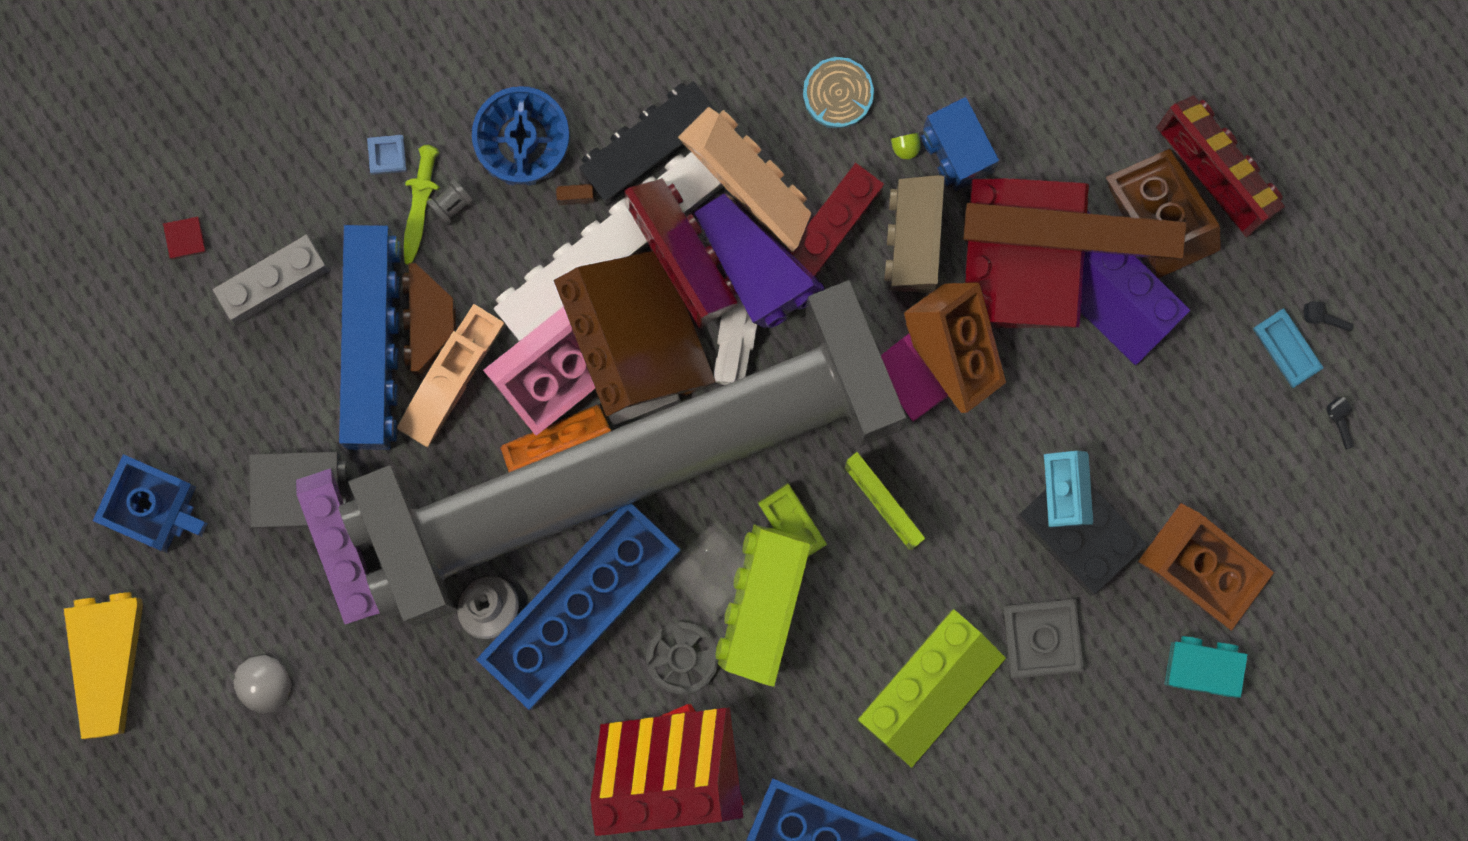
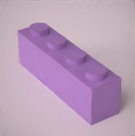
M331 468L297 479L296 494L344 624L380 613L367 583L366 575L369 574L360 546L354 547L341 518L338 506L343 505L344 502Z

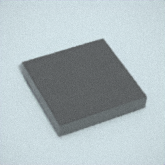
M1076 599L1003 606L1011 679L1084 671Z

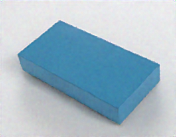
M1284 308L1253 328L1292 388L1323 369V366Z

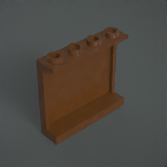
M653 251L579 266L553 280L606 417L627 407L681 394L684 397L716 382L686 305Z

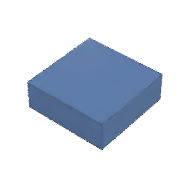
M403 135L367 138L371 175L407 172Z

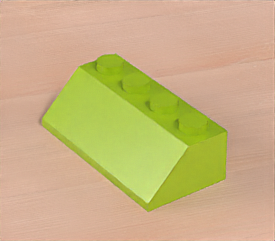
M756 524L753 525L752 533L747 532L743 542V553L746 554L743 568L739 567L734 577L733 586L734 589H737L734 603L730 602L725 612L724 621L725 624H728L725 638L719 639L715 654L716 659H719L718 665L725 671L768 686H775L811 546L810 543L798 535Z
M953 609L865 709L857 721L912 768L1006 657L979 630Z

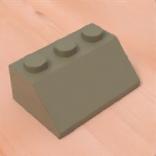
M936 175L899 179L897 189H890L889 210H895V224H888L887 246H893L892 260L885 261L884 281H891L890 291L932 293L935 291L938 284L944 176Z

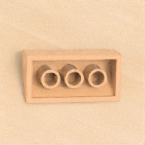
M708 107L678 138L760 224L783 246L793 252L798 247L812 214L803 204L807 198L793 184L788 188L780 180L784 173L771 160L764 163L757 155L761 151L760 147L749 136L746 135L742 139L734 129L738 124L724 110L717 113Z

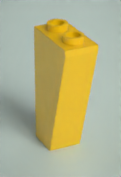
M131 592L109 595L110 602L97 604L95 598L74 600V607L64 609L81 739L124 734L143 609L142 599L132 598Z

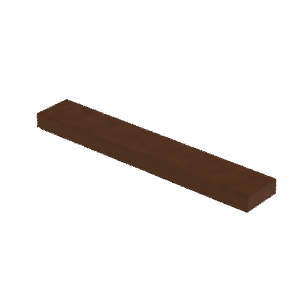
M967 203L963 241L1183 260L1186 222Z

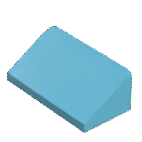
M1069 451L1044 454L1049 527L1092 525L1093 511L1088 452Z

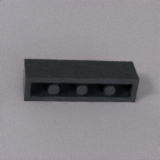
M694 81L687 86L684 83L676 86L667 94L669 100L659 107L655 104L648 107L638 116L640 122L630 129L627 126L622 127L610 137L612 143L602 150L598 147L594 148L581 159L584 164L579 167L580 173L592 185L593 190L606 206L625 193V190L637 184L686 147L678 137L708 107L716 111Z

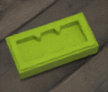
M788 483L757 502L774 529L794 533L811 544L808 557L827 545Z

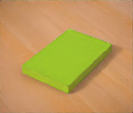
M856 452L847 459L845 463L846 471L908 550H913L921 544L925 537L859 453Z

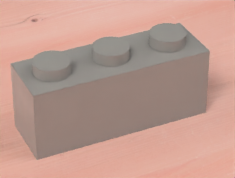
M306 234L215 287L213 291L229 319L235 325H238L329 272V269L312 240Z

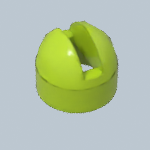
M919 133L891 138L893 151L901 159H912L920 151Z

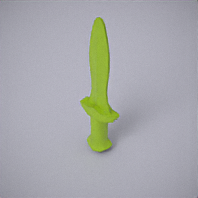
M430 144L423 145L418 149L421 158L417 179H409L405 182V185L412 187L413 195L404 234V261L407 265L413 262L420 246L424 229L426 201H428L433 189L440 190V186L431 182L434 161L440 153L437 148Z

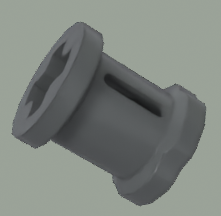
M454 178L450 181V186L434 200L430 198L426 201L447 226L451 224V218L466 205L472 206L474 204L472 198Z

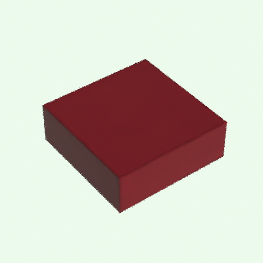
M198 216L163 223L169 258L171 260L207 253Z

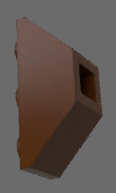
M408 263L409 273H403L402 276L403 294L409 295L410 309L403 310L404 330H410V344L404 345L405 366H411V372L414 375H421L436 360L453 331L456 332V303L416 263Z

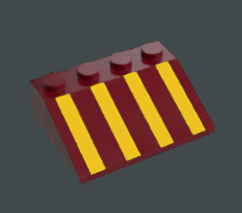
M1194 95L1171 106L1156 128L1247 238L1285 207L1281 202L1283 196L1272 183L1266 184L1258 174L1260 168L1253 158L1249 155L1245 157L1235 146L1238 142L1231 131L1226 127L1221 129L1213 119L1215 113L1208 103L1202 99L1198 101Z
M730 707L600 724L590 798L595 836L716 823L744 818Z

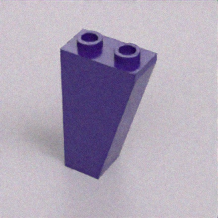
M722 194L694 212L754 324L764 328L776 327L787 319L786 315L796 308H806L808 296L825 290L823 285L736 199Z

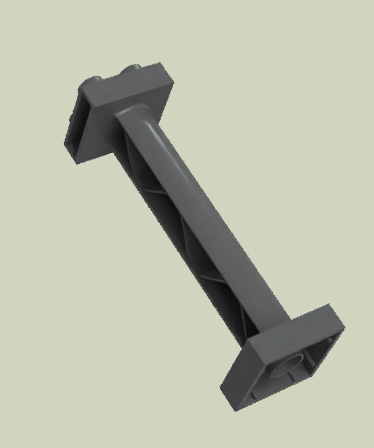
M850 280L807 298L805 318L818 348L425 507L417 509L405 477L391 465L349 481L348 483L355 500L338 506L339 512L354 547L360 546L363 552L375 548L382 569L367 574L366 579L381 616L388 615L389 619H393L401 615L404 622L418 627L455 612L457 607L445 580L447 577L840 418H847L859 448L899 432L906 416Z

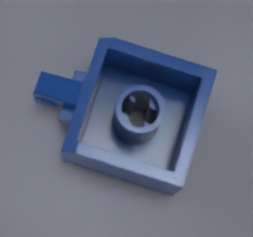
M124 454L93 519L96 523L166 553L174 535L181 537L185 529L202 537L208 524L190 516L194 507L188 504L196 486ZM147 495H150L148 500L152 505L149 510L144 509V513H141L143 507L138 505V502L141 498L147 499Z

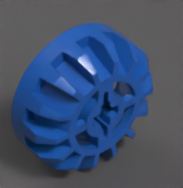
M518 86L501 90L483 103L473 122L472 142L479 162L492 177H496L512 186L515 184L531 186L546 177L550 178L554 175L559 165L564 163L570 143V133L566 116L552 97L535 88ZM514 117V120L505 128V137H498L503 124ZM529 117L536 119L542 124L547 137H538L536 128L529 121ZM522 122L524 130L530 138L524 139L522 153L520 154L521 150L516 138L512 137L519 135ZM498 143H507L510 151L514 153L515 163L510 162L501 154ZM538 143H547L541 157L528 164V155L534 152Z

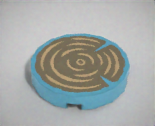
M833 57L822 60L810 70L804 81L803 99L806 110L816 122L828 128L854 126L866 117L872 106L874 87L871 77L861 64L849 58Z

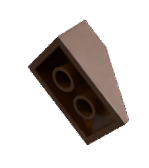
M1170 149L1106 177L1107 185L1123 217L1186 222L1183 260L1143 257L1157 278L1221 250L1220 225Z

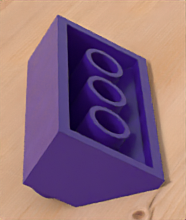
M1085 252L1080 313L1136 366L1190 309L1135 256Z

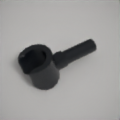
M1311 301L1304 304V319L1306 322L1332 325L1351 332L1353 323L1333 317L1332 315H1325V303Z
M1338 397L1330 402L1326 409L1328 415L1339 429L1345 449H1350L1354 446L1344 417L1353 412L1346 398Z

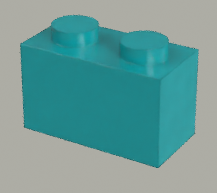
M1181 636V642H1171L1165 686L1241 698L1248 654L1238 653L1239 646L1217 642L1216 649L1202 646V639Z

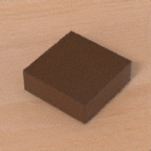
M590 184L558 186L556 188L558 206L594 203L593 187Z

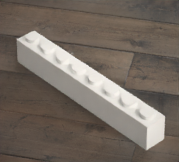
M692 152L686 157L679 154L665 166L667 172L658 178H663L667 186L672 183L675 185L684 201L679 206L685 216L689 215L724 187ZM651 176L643 183L651 182L658 179H655L654 176ZM625 198L609 210L611 216L601 224L596 220L588 225L580 233L583 238L572 246L568 242L560 247L552 255L555 260L545 268L542 265H538L524 277L527 281L517 290L513 287L507 289L496 299L498 305L494 307L495 312L518 341L522 340L563 307L553 281L554 279L579 266L637 255L649 246L625 206Z

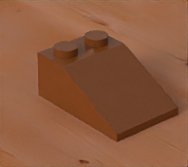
M979 283L943 284L904 312L906 326L910 333L913 347L961 413H968L1006 383Z
M1180 503L1138 561L1231 631L1274 573L1205 516Z

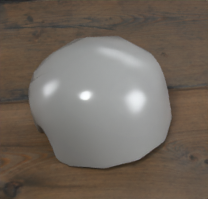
M267 655L253 656L238 666L234 674V689L239 700L248 709L265 714L277 711L288 701L292 683L285 667L277 659Z

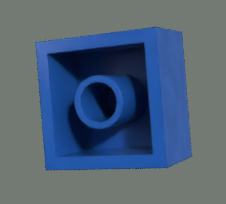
M966 97L927 116L923 128L924 134L921 135V139L930 155L936 153L941 165L937 169L939 175L944 176V184L946 186L952 184L956 192L972 184L973 179H982L994 173L999 159Z

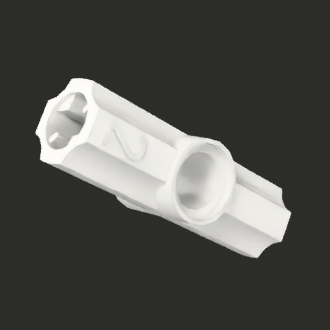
M739 296L735 297L738 302L737 307L723 314L721 318L717 342L720 346L714 370L715 383L727 385L746 377L750 350H753L757 324L752 322Z

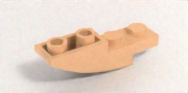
M473 304L456 332L453 331L403 415L397 430L423 446L429 447L466 390V385L505 326L503 321Z

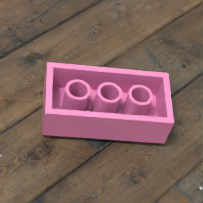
M564 307L483 370L536 436L595 389Z

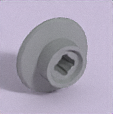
M486 576L475 580L463 591L459 599L457 614L462 628L471 636L480 639H490L499 636L517 616L519 608L518 596L514 587L503 578ZM489 601V607L481 610L480 604Z

